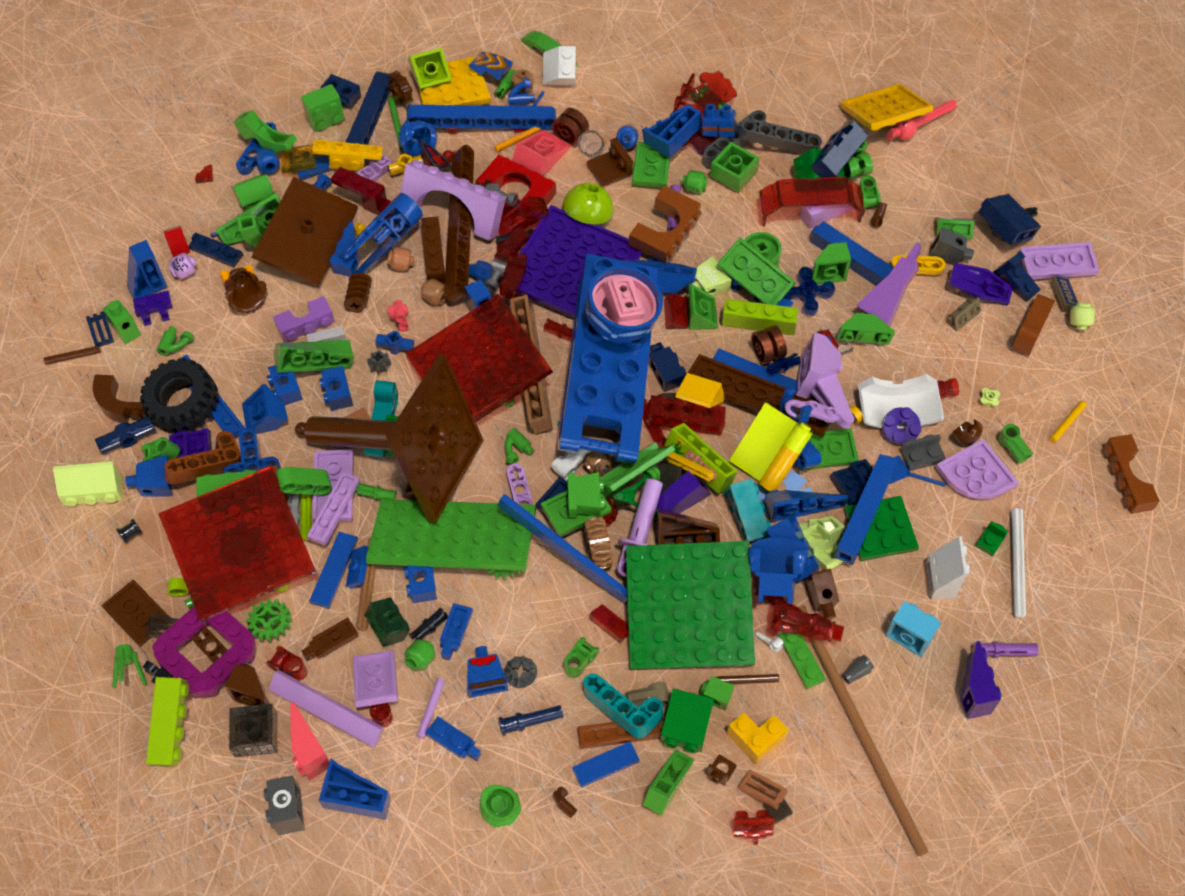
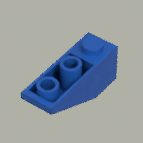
M351 221L347 228H344L341 241H338L334 255L330 257L333 273L348 277L355 273L359 266L358 249L347 259L339 258L338 255H343L350 244L356 239L354 224Z

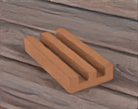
M751 769L739 785V790L776 810L779 807V803L783 801V797L788 793L786 788ZM750 778H752V779H754V780H756V781L762 783L763 785H765V786H767V787H769V788L775 790L776 792L779 793V795H777V794H775L774 792L768 790L766 787H764V786H762V785H759V784H757V783L751 781Z

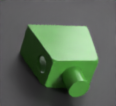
M119 300L112 301L103 308L108 323L125 345L141 336L132 316ZM123 323L127 324L128 328L123 329Z

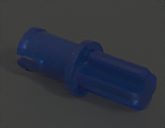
M797 353L785 358L781 357L778 361L767 365V372L772 375L781 371L785 372L790 367L799 365L801 359Z

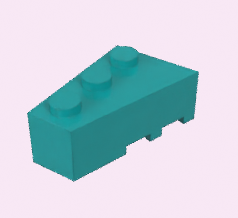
M751 478L729 485L723 491L725 497L729 496L732 504L729 508L731 513H735L736 525L743 541L751 543L769 537L766 529L771 527V524L765 518V506L762 501L760 502L757 495L759 494L757 484L753 483Z

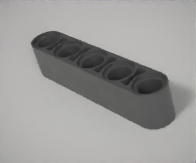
M756 110L746 117L766 122V114L761 110ZM742 121L737 124L735 137H719L705 148L703 157L705 168L711 169V163L730 142L740 147L750 142L740 139L737 135V130Z
M752 118L744 119L737 130V135L742 140L800 154L810 149H818L822 144V139L816 134Z

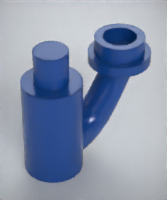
M524 77V81L512 88L508 95L509 106L526 105L530 101H535V94L528 95V92L518 93L524 87L525 90L531 88L530 78Z

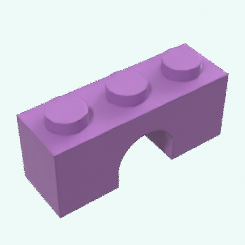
M324 296L307 302L309 313L304 317H295L290 310L273 316L275 325L284 342L293 341L302 335L312 333L314 330L335 322L332 310Z

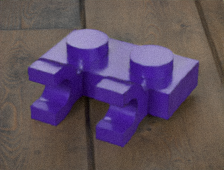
M169 290L133 299L136 316H141L144 326L152 325L150 314L159 312L163 322L170 320L168 309L173 308Z

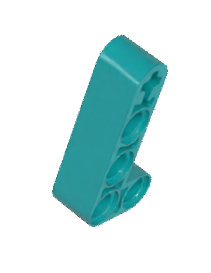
M376 380L374 384L375 404L371 420H386V415L395 416L398 390L396 382ZM364 448L366 456L383 458L386 456L385 450Z
M592 673L584 678L585 697L633 737L644 738L662 721L663 703L660 699L655 697L649 698L637 707L599 675Z

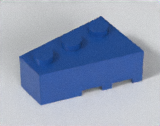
M795 514L766 529L770 537L795 539L805 543L810 549V544L805 538ZM811 549L805 573L795 578V583L820 570L818 567L820 566L819 561L812 554Z

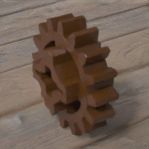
M397 70L388 74L390 81L388 87L394 99L398 102L400 101L404 107L412 104L413 95L411 92L413 90L407 78L401 76V73Z

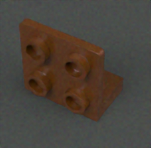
M616 137L610 140L609 152L587 161L588 167L602 186L633 174V160Z

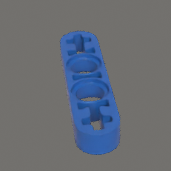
M266 123L269 127L277 131L276 125L274 123ZM256 138L252 139L236 163L238 173L241 175L250 174L257 165L255 162L256 156H249L250 153H258L263 150L261 145L257 144Z

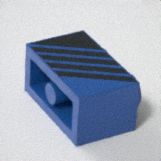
M480 279L465 286L468 310L479 324L493 317L491 293Z

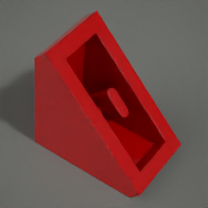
M181 225L163 230L173 257L181 253H190Z

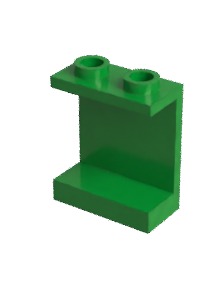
M673 688L660 742L669 748L680 747L689 753H702L714 698Z

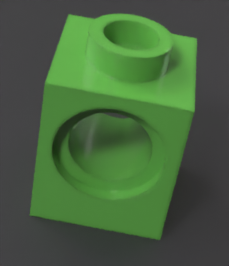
M711 676L709 682H704L700 693L703 696L714 698L713 706L726 711L733 694L734 685Z

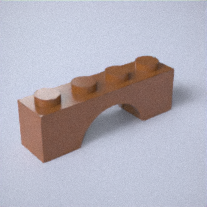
M1132 434L1110 437L1104 446V453L1109 458L1111 471L1116 475L1118 488L1122 490L1125 505L1129 508L1131 514L1151 511L1155 509L1160 500L1153 484L1139 480L1130 469L1129 462L1134 459L1139 450Z

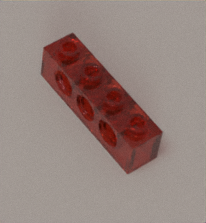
M651 395L647 406L646 424L674 428L685 423L694 432L721 436L725 427L726 407L716 405L708 408L679 398L673 399L661 395Z

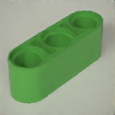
M283 467L276 472L282 493L325 495L332 491L328 472L324 469Z

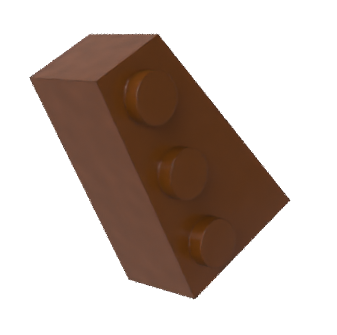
M656 508L658 545L720 542V528L717 523Z

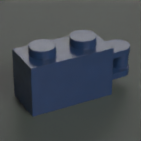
M661 342L650 345L649 365L663 391L667 392L680 387L687 373L685 368L680 366L676 352H673L670 346L664 348Z

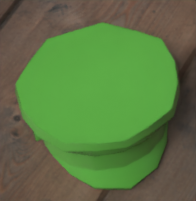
M490 785L482 790L479 810L485 821L493 827L513 824L521 812L518 794L510 787Z

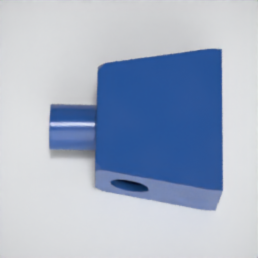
M164 455L138 463L136 465V475L125 477L127 488L137 487V490L143 497L173 496L172 484L167 483L164 479V465L169 460L168 456Z

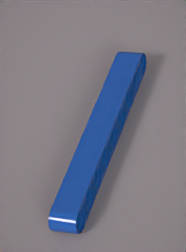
M410 105L407 108L406 120L410 122L420 120L431 123L434 128L530 129L535 126L540 129H552V124L557 119L556 109L551 106Z

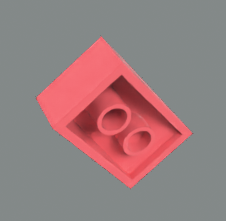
M543 129L517 143L512 161L542 176L551 170L570 149L571 145Z
M292 702L290 704L291 750L295 755L292 761L302 777L306 775L310 781L328 769L329 760L299 709Z

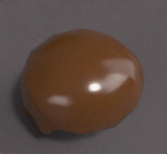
M975 419L973 420L974 424L966 421L952 432V436L962 445L973 444L982 435V424Z

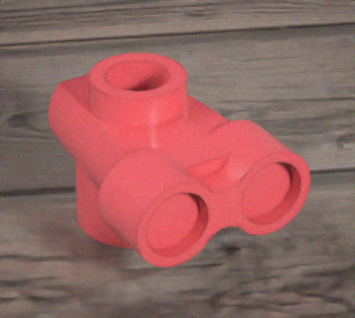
M396 300L394 305L388 306V312L391 320L399 322V330L405 331L408 329L406 315L409 314L407 305L402 303V300Z

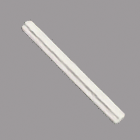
M1013 508L1011 511L1014 616L1016 618H1024L1026 615L1023 510L1021 508Z

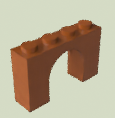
M664 185L655 198L654 208L673 217L678 226L668 232H658L638 222L629 235L628 245L666 264L668 259H672L675 255L676 247L682 245L685 234H689L692 230L693 222L699 220L702 213L700 211L701 203Z

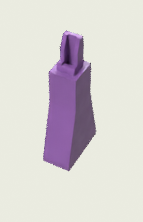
M916 243L906 258L902 256L891 273L856 305L860 311L865 314H875L888 326H891L907 286L919 271L916 259L920 255V243Z

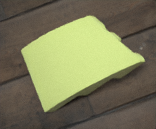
M827 516L821 519H809L807 523L799 524L810 544L812 554L817 557L820 566L824 570L833 569L844 562L834 558L845 532V526L833 516Z

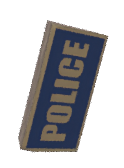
M1053 276L1051 285L1062 312L1071 311V308L1076 306L1078 300L1069 279Z

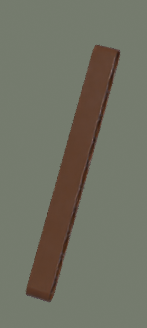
M463 145L452 156L451 173L454 177L467 179L469 183L473 184L475 154L469 145ZM450 193L444 294L449 301L456 302L465 294V286L468 285L472 214L463 201Z

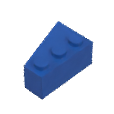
M686 105L671 113L670 117L663 121L661 119L656 121V124L652 127L643 128L644 143L671 158L702 127L701 111Z
M147 240L129 247L127 288L133 299L151 295L168 288Z
M330 758L319 797L321 806L326 809L386 820L391 802L389 792Z

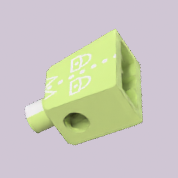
M712 256L697 267L695 280L690 284L695 285L711 296H716L731 290L732 279L717 266L718 262Z

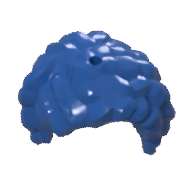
M406 120L398 133L400 146L406 154L411 156L426 155L421 140L435 148L437 134L431 123L420 120L413 122Z

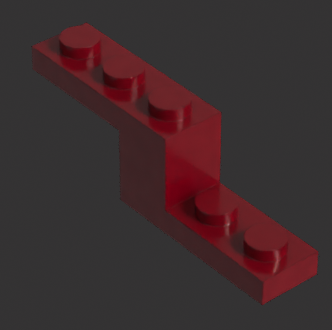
M339 167L331 177V183L360 195L363 208L376 215L392 202L386 198L384 185L345 168Z

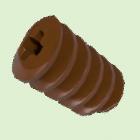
M353 273L350 276L344 301V307L347 310L360 313L367 306L369 289L372 278L369 275Z

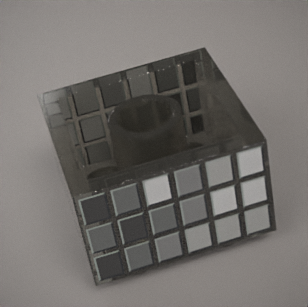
M273 704L229 708V750L234 757L277 753V711Z

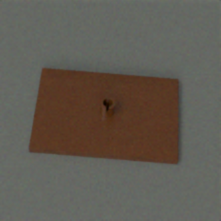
M293 177L251 258L319 288L330 265V257L334 255L336 245L343 237V230L352 221L358 205Z

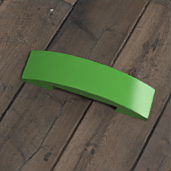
M531 31L521 38V42L530 49L537 48L542 53L561 46L551 37L538 31Z

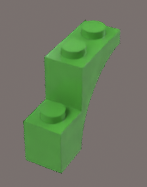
M254 110L243 112L233 121L244 139L256 138L263 149H271L275 153L283 150L285 152L289 151L297 141L294 134H284L269 127L258 117Z

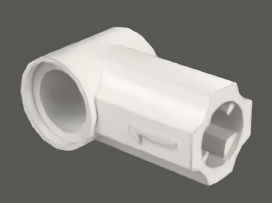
M579 449L578 453L566 452L553 461L551 468L562 479L567 481V473H576V467L590 452L584 449Z

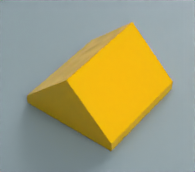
M689 373L686 374L675 396L676 398L708 408L724 402L722 383Z

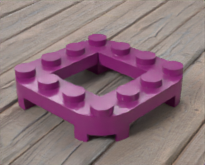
M206 599L192 607L162 633L152 648L160 667H163L173 678L187 680L190 696L194 698L214 697L219 693L218 689L228 680L235 664L243 666L247 662L251 664L254 661L256 642L252 633L224 607ZM207 624L227 640L232 647L201 673L178 649Z

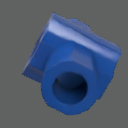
M392 331L387 335L377 334L376 346L387 347L391 354L397 355L403 352V350L413 351L414 340L403 338L398 331Z

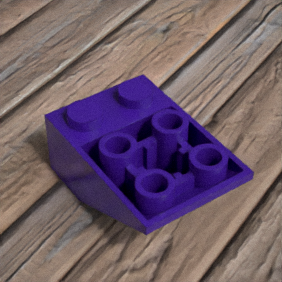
M976 641L967 658L960 699L967 719L992 714L1002 697L1000 688L994 682V671L987 663V652L981 646L980 641Z

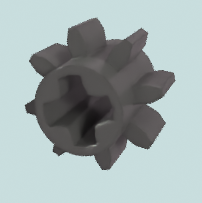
M380 350L371 353V358L367 359L370 371L375 370L378 374L384 371L387 372V366L391 365L388 353L384 354Z

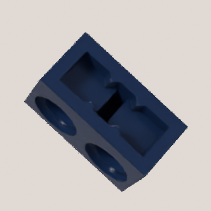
M330 74L321 86L323 88L332 84L340 96L342 107L350 110L362 97L358 84Z

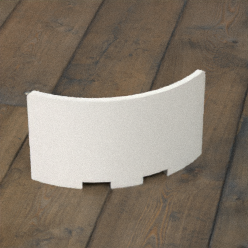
M928 374L903 380V384H893V381L881 380L875 377H871L858 384L863 420L869 426L882 429L885 415L898 407L911 408L919 417L921 427L944 419L937 380ZM898 422L899 425L897 426V428L905 429L906 425L904 423Z

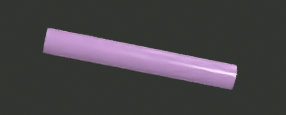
M437 678L417 732L416 736L420 739L425 738V732L428 730L445 682L442 678Z

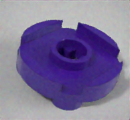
M894 408L884 417L882 433L889 442L903 446V443L907 440L917 439L921 433V422L911 408ZM898 422L906 425L905 431L897 428Z

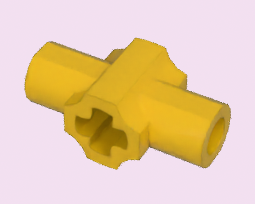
M407 154L400 155L397 162L388 164L390 174L400 173L404 175L406 164L414 160L423 162L421 155L411 157V155Z

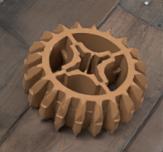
M592 517L585 520L584 533L590 560L603 570L611 568L613 559L605 520L602 517Z

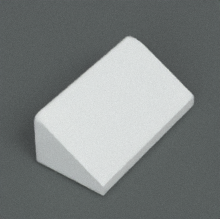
M342 326L307 334L308 342L346 340Z

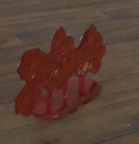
M720 71L701 73L699 76L701 85L694 88L695 73H692L687 84L683 83L680 96L677 95L673 112L686 105H690L701 111L703 119L707 104H714L715 109H720L718 107L719 104L730 102L737 97V92L732 87L731 81L724 78V74ZM702 88H709L707 92H699V90L702 91ZM691 92L696 93L698 96V101L695 104L686 102ZM701 127L682 147L694 142L695 147L699 151H704L716 138L714 136H703Z

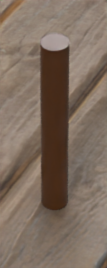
M94 346L44 357L43 359L45 365L101 353L100 346Z
M779 674L716 676V678L731 684L779 682Z

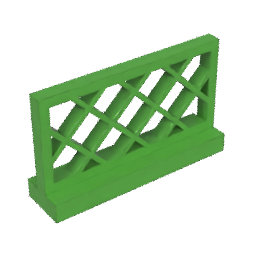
M653 442L639 451L636 463L628 464L622 462L599 477L604 483L603 496L606 498L620 486H624L641 475L644 470L665 459L667 455L675 451L673 445L659 448L656 442Z

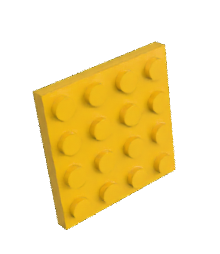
M477 56L446 62L452 80L423 89L418 87L422 104L483 105L491 103V97L484 77L469 67L470 63Z
M900 83L840 101L841 109L871 131H877L885 126H893L897 122L909 121L913 117L924 116L933 111L931 103Z

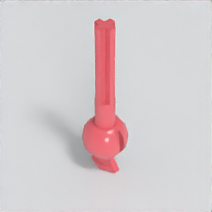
M950 100L934 108L932 112L924 116H917L909 121L897 122L887 132L886 140L890 142L894 137L902 140L911 139L916 134L918 127L958 107L956 105L957 101Z

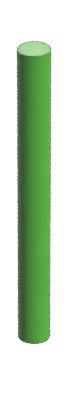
M389 97L388 103L399 147L403 151L404 149L401 148L398 133L400 132L401 124L395 100L393 97Z

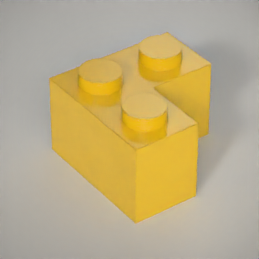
M745 712L730 723L727 730L728 736L755 765L787 739L789 729L775 714L758 727Z

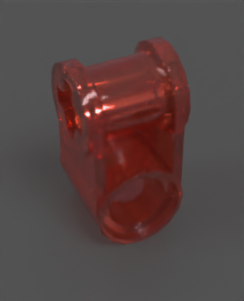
M277 646L276 653L271 660L266 662V665L272 670H280L298 681L303 680L308 674L303 660L281 646ZM300 666L298 670L292 671L295 667Z

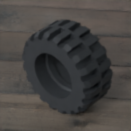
M178 358L177 361L172 359L168 360L166 364H159V367L156 370L153 369L150 372L151 375L144 380L145 386L141 387L142 395L140 396L143 410L156 425L164 431L168 430L169 433H177V431L182 432L184 430L193 431L197 426L204 425L207 418L210 419L213 415L212 411L216 410L217 403L215 401L219 400L218 388L212 377L202 365L190 359L186 361L185 358ZM187 385L193 386L187 400L177 406H167L168 398L176 389Z

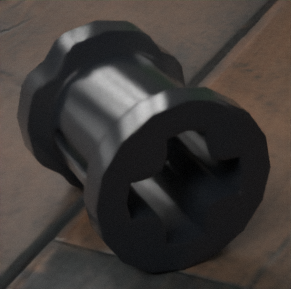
M131 519V522L121 529H116L125 544L128 543L130 538L143 533L134 519Z

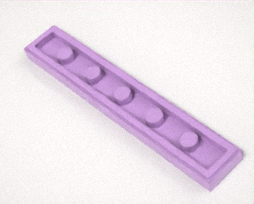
M280 670L275 671L269 687L270 691L290 702H294L295 705L371 747L377 746L384 728L383 726Z

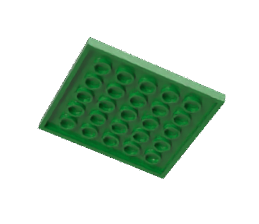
M749 541L626 546L631 670L755 665L751 573L748 555Z

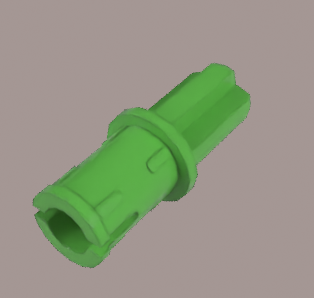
M511 69L505 78L501 79L500 85L494 91L495 96L500 93L497 98L503 99L506 92L512 88V75L516 70Z
M360 483L357 487L358 495L374 498L375 501L377 499L392 501L396 499L397 491L380 488L379 485L374 487Z

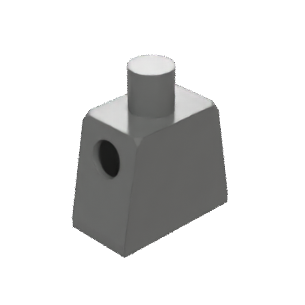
M942 227L930 245L928 256L940 257L946 264L954 265L961 258L971 260L974 250L966 248L967 238Z

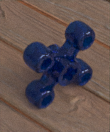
M802 267L798 272V279L801 285L793 286L784 298L792 300L794 297H799L801 301L805 302L804 312L812 316L817 313L819 306L815 297L819 295L825 298L832 297L835 293V285L830 281L817 285L811 279L812 269Z

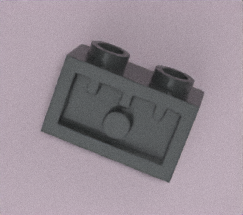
M939 434L927 435L916 440L909 439L903 443L901 455L909 471L937 465L946 459L939 444L941 439Z

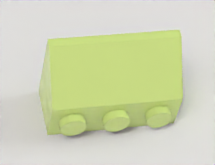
M113 461L53 467L57 495L64 506H76L77 504L93 505L99 502L114 503L115 501L123 500L124 479Z

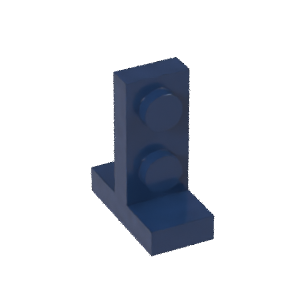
M1020 251L995 269L993 273L998 277L1003 274L1026 302L1041 289L1019 263L1026 257Z

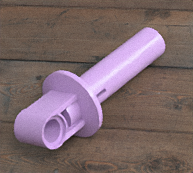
M646 479L629 539H618L617 542L619 546L623 547L618 564V572L625 579H627L626 546L649 545L646 542L663 486L662 482L654 479Z

